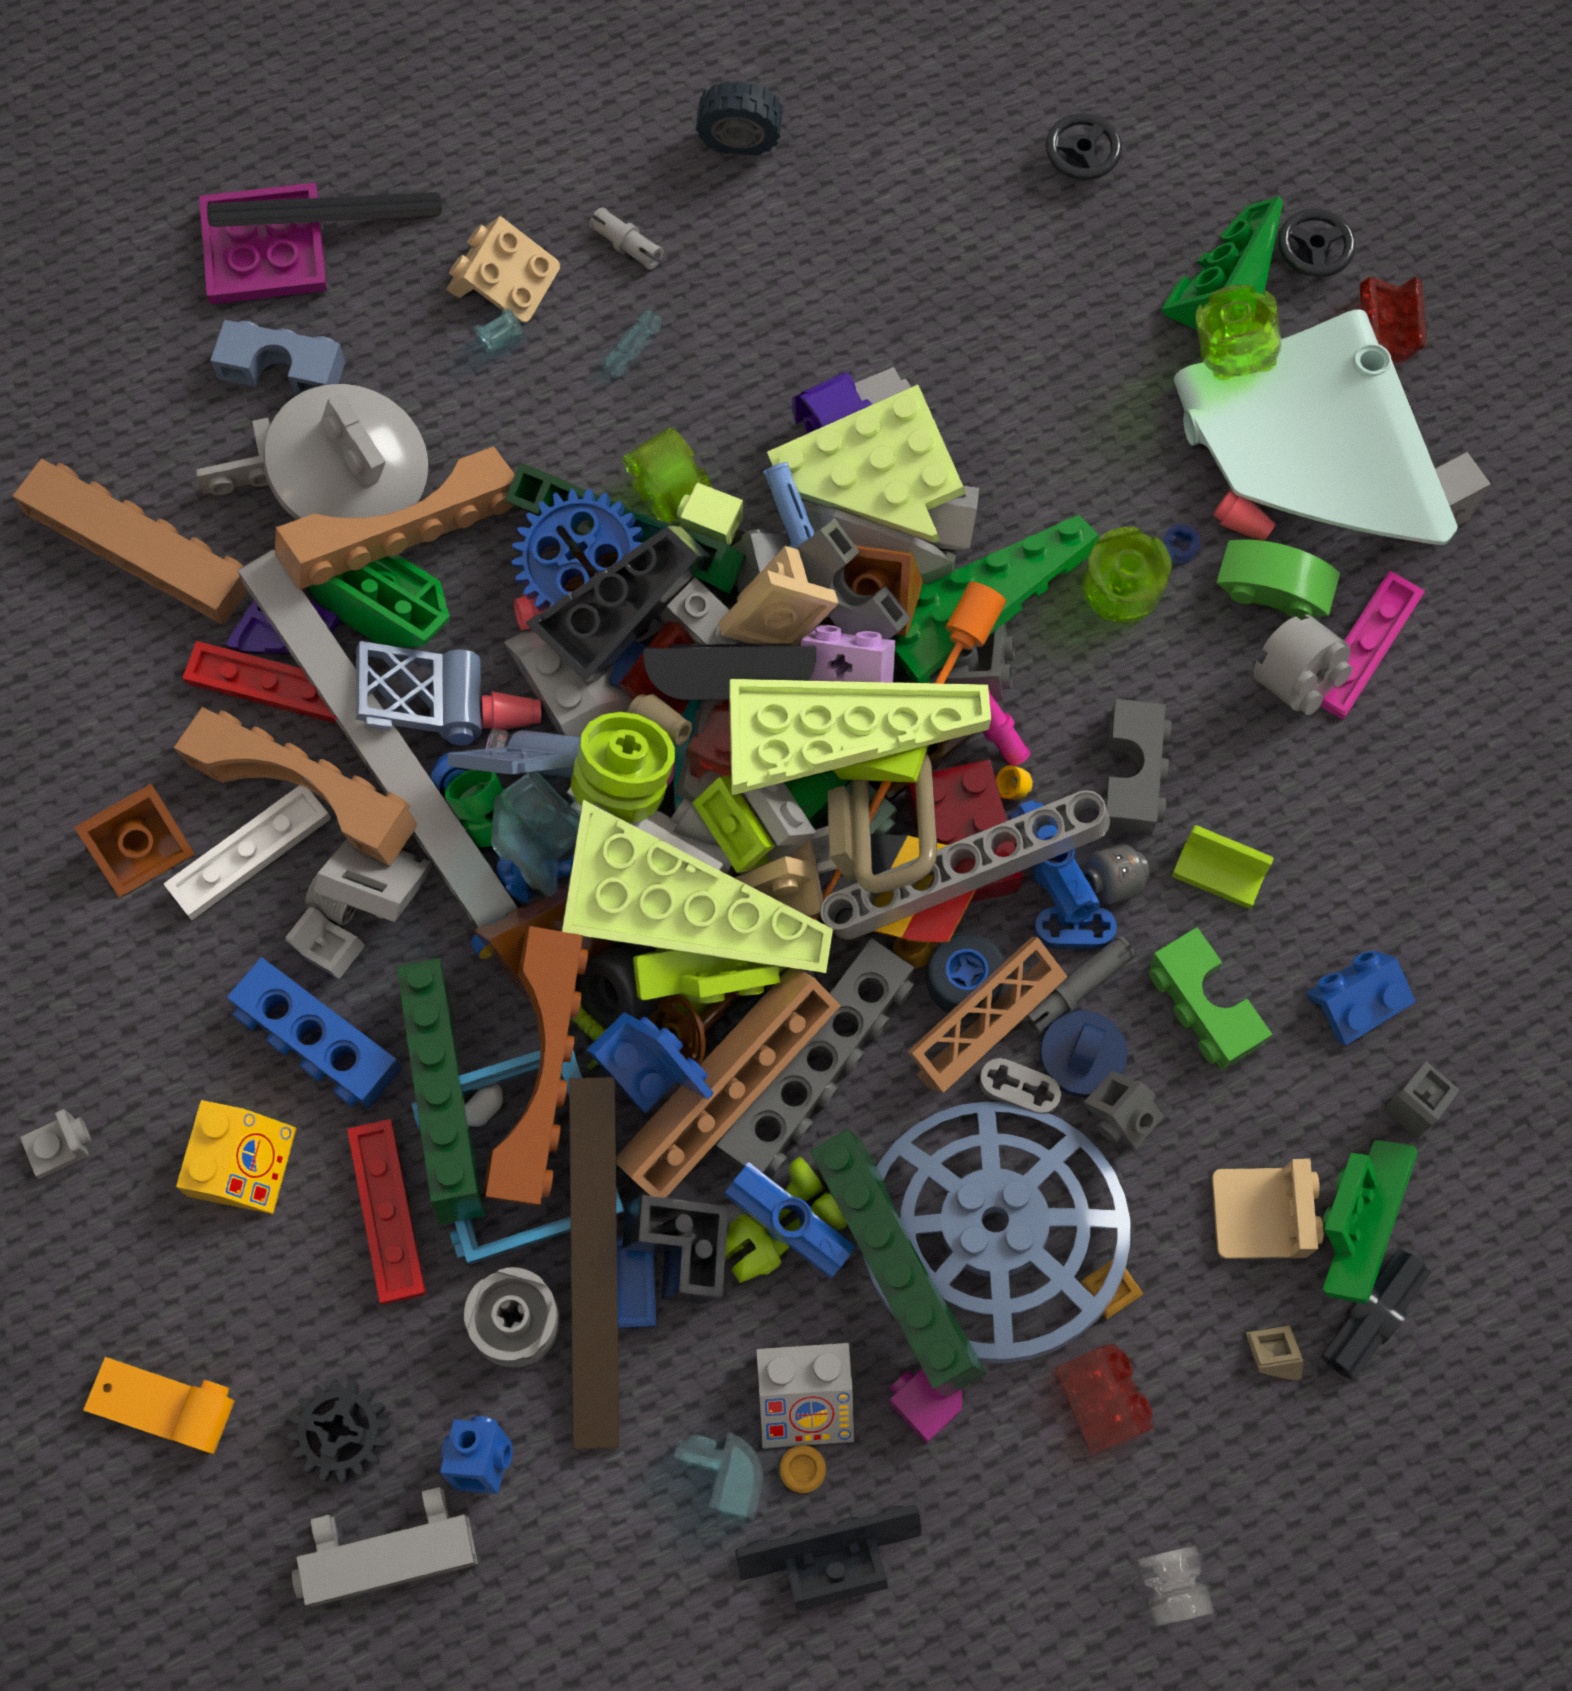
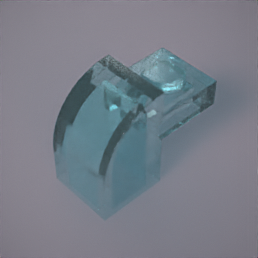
M731 1433L727 1434L723 1451L715 1449L717 1441L706 1437L690 1434L688 1442L678 1439L674 1454L675 1462L718 1473L709 1506L710 1510L755 1522L763 1489V1471L760 1460L753 1448L745 1440Z

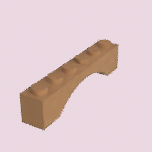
M493 446L459 459L452 474L439 489L424 500L404 510L365 518H340L311 514L276 527L275 555L299 590L314 584H323L331 577L350 570H359L375 560L386 556H395L406 548L424 541L431 542L440 535L455 529L467 528L476 521L494 514L500 515L507 512L510 508L515 507L505 501L515 474Z
M202 707L174 746V749L189 766L221 783L244 778H271L288 781L309 789L323 798L333 808L341 831L357 851L389 867L418 825L408 811L410 805L398 795L388 792L384 796L376 792L374 786L363 778L354 775L352 779L341 775V771L330 762L320 759L316 763L308 759L307 754L297 746L286 743L283 747L275 743L274 738L264 730L255 726L251 730L242 727L241 722L237 718L222 710L219 714H216Z

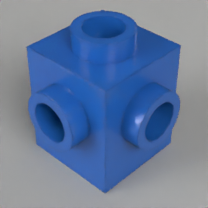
M474 1416L471 1418V1421L454 1419L450 1436H446L442 1444L441 1458L443 1462L440 1473L455 1491L498 1494L504 1469H508L511 1464L513 1454L512 1443L498 1423L491 1418Z

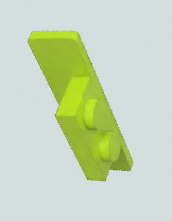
M672 949L636 955L633 958L637 997L642 1000L683 993L698 997L699 1003H714L725 1000L724 993L738 991V995H756L765 992V985L780 983L779 973L787 968Z

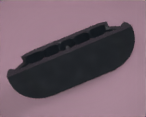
M792 643L668 645V648H644V664L652 683L661 692L670 697L682 700L729 699L730 679L808 681L816 664V646H792Z

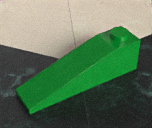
M1278 196L1250 204L1242 210L1220 235L1224 244L1216 247L1210 253H1204L1197 260L1198 264L1203 266L1201 271L1191 281L1188 276H1183L1176 283L1161 309L1166 317L1214 338L1229 334L1239 335L1252 326L1253 320L1262 305L1283 206L1281 197Z

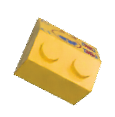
M201 1100L176 1187L187 1197L273 1214L297 1128L243 1108Z

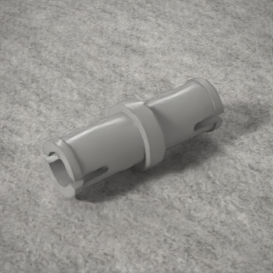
M604 207L595 211L594 215L603 220L605 225L591 217L590 229L612 242L613 248L621 254H629L649 270L654 269L659 264V262L648 256L647 253L649 252L653 256L655 255L662 259L664 254L663 248L641 235L637 226L632 223L625 224Z

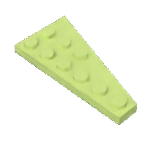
M730 679L732 795L989 730L991 712L988 685Z

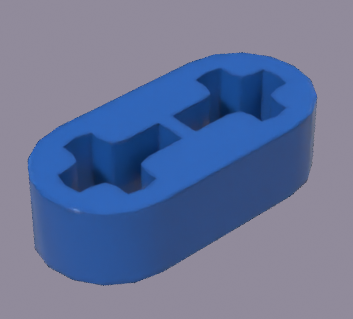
M1050 907L1038 915L1034 926V934L1047 948L1101 949L1107 946L1114 938L1117 924L1114 916L1103 908H1098L1086 920L1073 924V922L1064 921L1057 907ZM1054 918L1057 919L1059 926L1072 927V929L1060 930L1058 937H1051L1050 930L1043 929L1042 926L1048 925L1049 920ZM1093 919H1099L1100 926L1107 927L1108 930L1103 931L1100 938H1096L1092 930H1079V927H1088Z

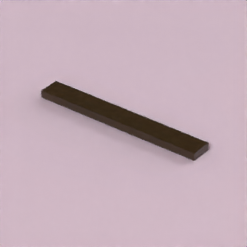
M615 1077L569 1078L573 1449L619 1448Z

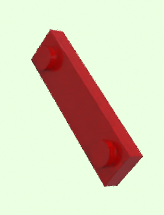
M196 641L183 675V680L187 685L338 724L335 720L338 718L336 715L331 714L317 694L316 687L312 686L301 668Z
M388 1119L347 1129L379 1302L381 1305H386L427 1295L393 1121Z

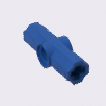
M1033 800L1020 804L1014 812L1009 814L1008 820L1038 809L1043 804L1041 802L1036 803ZM1054 825L1043 826L1037 832L1036 837L1040 840H1049L1056 835L1057 828ZM1075 849L1048 859L1059 863H1051L1046 860L1033 865L1032 868L1034 880L1040 886L1047 889L1064 921L1073 922V924L1086 920L1092 913L1098 910L1100 905L1098 898L1074 859Z
M749 1162L723 1194L763 1225L774 1240L787 1244L830 1279L842 1267L856 1247L811 1212L809 1205L804 1200L792 1197ZM781 1210H792L798 1215L800 1227L797 1231L793 1232L783 1229L778 1220Z

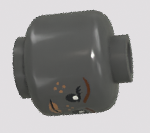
M1120 844L1091 854L1083 874L1098 900L1103 904L1111 905L1142 894L1145 884L1149 879V866L1143 854L1134 850L1129 845Z

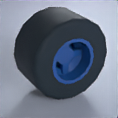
M959 933L952 936L949 942L940 943L934 949L926 971V987L932 1001L944 1012L950 1013L1004 963L1003 957L993 943L976 934ZM1000 983L992 990L991 1005L997 1001L1003 983ZM982 1000L975 1007L981 1008ZM968 1012L964 1017H973L981 1013Z

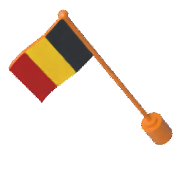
M978 582L968 583L945 627L951 633L949 639L955 646L935 684L945 683L963 648L972 650L973 646L983 647L1006 604V599L997 591ZM892 781L882 782L870 804V823ZM870 834L872 873L874 875L919 857V838L904 835ZM937 843V850L948 845ZM966 858L959 861L955 872L959 874L970 872L974 868L976 860ZM836 869L822 895L823 901L833 892L857 883V880L848 882L840 870ZM926 875L922 880L916 882L915 889L920 891L927 890L934 883L935 876ZM976 889L874 930V932L913 942H949ZM888 891L879 894L875 900V907L881 908L889 905L893 900L894 892ZM853 908L841 909L836 914L835 923L843 924L849 921L853 915ZM821 915L812 918L826 925L822 920Z

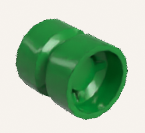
M470 769L455 777L448 784L445 790V798L454 814L461 819V825L476 847H490L501 843L504 838L510 837L517 830L520 824V816L511 800L505 795V789L495 772Z

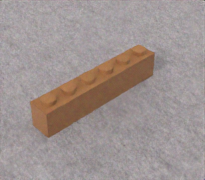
M41 458L13 494V498L25 515L222 625L226 623L248 592L237 570L244 566L237 560L226 556L224 559L212 553L211 548L204 542L194 537L190 540L182 537L175 527L163 519H158L156 522L146 517L143 510L136 504L128 500H124L123 503L112 498L110 492L103 486L93 481L90 484L81 481L73 470L62 463L54 466Z
M789 968L780 978V983H776L702 1062L701 1067L708 1074L704 1082L714 1094L707 1100L681 1085L616 1156V1164L650 1196L666 1198L841 1005L814 977L800 969Z

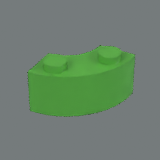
M1230 540L1227 544L1217 584L1238 603H1255L1270 606L1286 613L1291 618L1296 616L1300 620H1304V614H1309L1312 617L1329 616L1340 572L1322 559L1287 545L1260 540Z

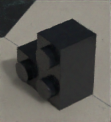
M642 1195L625 1204L622 1249L665 1254L661 1299L705 1304L722 1298L728 1206Z

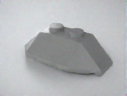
M803 501L814 533L835 518L855 545L913 553L923 579V584L949 575L954 570L956 555L948 551H941L936 546L917 537L841 510L821 505L815 506Z
M528 629L504 642L560 735L581 737L582 732L590 721L602 714L627 713L631 702L636 698L634 693L610 685L609 678L615 662L600 679L584 681L532 629Z

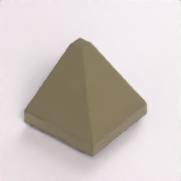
M1290 1325L1246 1332L1247 1342L1259 1373L1293 1381L1302 1378L1303 1359ZM1278 1340V1341L1260 1343V1342H1265V1341Z

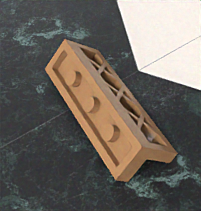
M1031 937L907 1051L921 1069L917 1076L929 1089L944 1093L1068 977L1038 937ZM1034 952L1040 961L1022 977L1023 962ZM1013 972L1012 979H1007L1006 977ZM1000 983L1012 984L1011 988L991 1005L992 990ZM982 1000L981 1008L975 1007ZM968 1012L981 1013L960 1034L961 1019ZM950 1030V1037L944 1036ZM937 1041L949 1042V1045L931 1062L924 1055Z

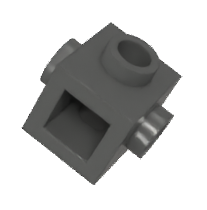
M1111 1071L1084 1101L1098 1121L1096 1129L1105 1139L1113 1144H1117L1120 1141L1135 1149L1138 1148L1164 1118L1153 1102L1156 1099L1155 1094L1145 1084L1115 1071Z

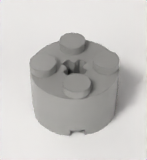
M1304 614V620H1300L1295 616L1283 623L1270 636L1262 648L1268 654L1263 664L1256 661L1254 677L1293 710L1302 711L1306 715H1310L1320 707L1324 695H1327L1334 686L1339 687L1348 680L1353 668L1348 664L1350 657L1349 645L1311 615Z
M511 1267L498 1270L480 1280L472 1288L465 1303L464 1321L471 1341L484 1357L497 1365L515 1368L536 1363L550 1351L559 1334L560 1311L551 1290L539 1276L525 1269ZM518 1308L523 1320L521 1323L515 1322L512 1328H508L503 1316L504 1314L512 1315L514 1309Z

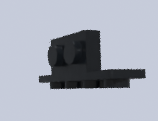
M917 1505L906 1507L892 1506L878 1514L862 1518L847 1517L834 1525L818 1529L803 1528L795 1531L790 1536L770 1541L764 1539L752 1541L745 1547L735 1550L741 1580H747L787 1570L797 1611L888 1589L887 1577L878 1547L921 1536L920 1515Z

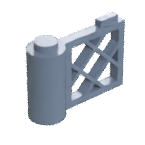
M359 641L356 647V720L365 721V728L390 731L392 725L439 732L442 738L448 740L453 745H468L481 736L482 732L481 659L477 654L468 650H452L444 654ZM368 656L383 659L392 669L379 677L368 665ZM411 664L430 666V678L421 684L406 668ZM396 675L412 689L403 698H400L386 684ZM377 689L391 703V706L386 710L368 708L367 696ZM419 696L430 708V717L416 715L406 704Z
M520 730L515 732L510 738L506 747L448 753V766L504 774L535 773L571 778L580 737Z

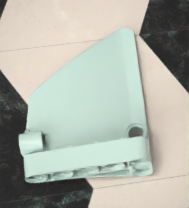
M1352 310L1281 340L1234 355L1185 367L1175 375L1174 383L1185 411L1183 422L1189 444L1192 446L1204 444L1208 447L1233 493L1237 496L1312 520L1386 537L1444 545L1456 533L1457 524L1396 373L1391 355L1386 348L1378 344L1365 311Z

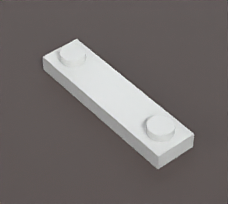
M299 785L166 881L164 885L188 917L193 920L324 825L331 817L313 793Z

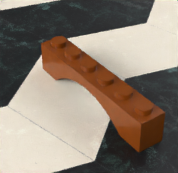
M529 926L525 932L518 977L529 995L537 1018L540 1038L539 1071L533 1094L521 1118L506 1138L489 1152L482 1198L537 1206L541 1204V1197H549L553 1170L546 1169L549 1151L556 1152L560 1135V1125L553 1124L555 1109L556 1107H563L567 1091V1081L560 1080L563 1062L570 1063L574 1046V1036L567 1035L570 1018L577 1019L581 1002V992L574 991L577 974L584 975L588 957V948L581 947L583 935Z

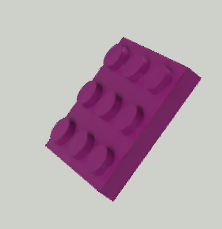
M316 183L199 196L206 292L210 304L328 291L321 222L211 227L207 218V205L210 203L319 198Z

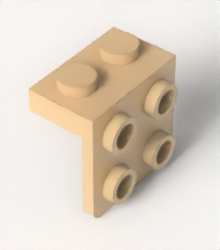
M499 216L486 227L480 224L474 230L467 242L472 247L466 257L461 255L449 271L453 279L446 290L461 298L474 289L518 323H525L531 319L558 273L560 263L516 227Z
M1292 1159L1284 1168L1218 1169L1213 1173L1211 1180L1217 1253L1221 1258H1307L1318 1249V1244L1323 1242V1222L1320 1216H1315L1314 1199L1319 1197V1178L1317 1172H1311L1310 1159Z

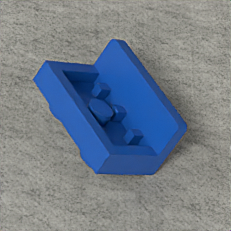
M1378 951L1361 953L1353 959V964L1340 972L1330 973L1322 977L1318 981V985L1307 992L1311 1002L1321 1005L1335 1037L1341 1044H1350L1416 1002L1396 957Z

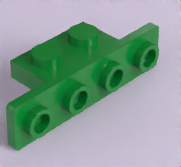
M1375 1140L1369 1156L1351 1153L1346 1169L1340 1170L1336 1182V1198L1333 1206H1329L1326 1209L1323 1218V1230L1327 1233L1335 1251L1323 1286L1326 1296L1366 1304L1369 1301L1418 1155L1415 1146Z

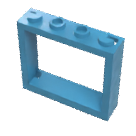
M540 1050L460 1075L463 1095L539 1071ZM574 1051L572 1052L570 1063L563 1062L561 1071L563 1080L567 1081L568 1096L569 1078H582ZM415 1102L412 1103V1108L417 1126L420 1129L417 1104ZM616 1188L617 1217L624 1215V1210ZM571 1216L481 1246L478 1245L471 1219L455 1222L457 1230L450 1232V1237L457 1258L465 1256L467 1263L471 1265L571 1232Z

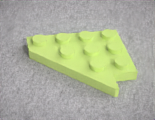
M919 385L913 386L767 452L773 466L788 462L795 486L802 499L838 509L934 543L939 541L940 538L928 510L966 494Z

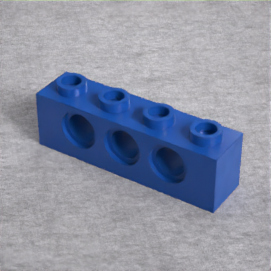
M262 957L227 996L236 1009L232 1013L235 1019L251 1031L257 1025L266 1031L269 1036L265 1041L284 1056L292 1051L303 1061L299 1064V1067L318 1082L325 1076L336 1085L332 1092L352 1108L359 1102L366 1109H369L402 1069L395 1057ZM278 1004L289 1005L284 1017L277 1020L269 1019V1013L274 1006ZM312 1029L322 1030V1036L317 1043L313 1045L302 1044V1039L306 1032ZM352 1054L356 1056V1062L349 1070L338 1071L335 1069L336 1062L343 1055Z

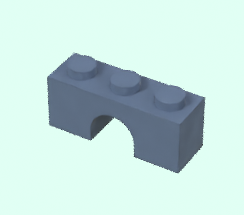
M228 320L223 322L210 360L218 379L256 387L259 376L266 367L277 363L287 364L291 366L288 379L294 395L314 387L338 384L345 365L340 343L324 336L312 338L298 335L284 328L273 330L259 327L249 321L233 322Z

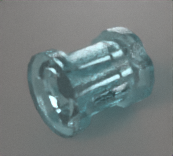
M509 308L502 310L500 317L486 325L481 326L477 324L473 327L478 343L490 358L495 357L497 350L515 340L517 342L525 340L524 331L518 319Z

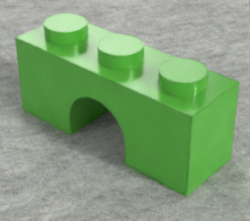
M1197 927L1154 953L1149 962V966L1152 968L1149 970V976L1156 988L1161 992L1167 990L1176 1003L1173 1006V1010L1180 1023L1186 1028L1191 1026L1200 1038L1198 1047L1204 1058L1210 1064L1216 1062L1223 1071L1265 1045L1273 1034L1248 999L1230 1008L1217 1007L1207 1000L1203 993L1202 982L1216 973L1222 961Z

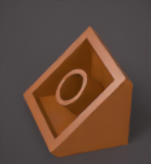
M855 545L860 552L844 568V578L848 587L857 594L872 595L886 585L911 618L896 633L897 635L906 636L911 626L923 584V579L913 553ZM827 617V624L835 625L830 617Z
M152 784L143 787L74 827L119 898L195 855Z

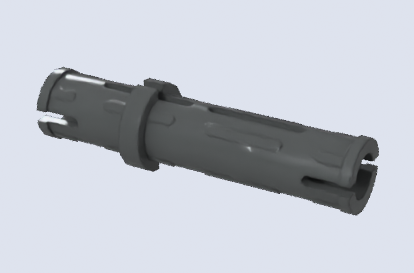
M1116 936L1112 942L1070 974L1023 1018L1024 1022L1029 1019L1031 1020L1027 1027L1039 1035L1044 1028L1064 1012L1071 1013L1074 1011L1080 999L1126 962L1136 957L1133 948L1125 950L1130 943L1124 937Z

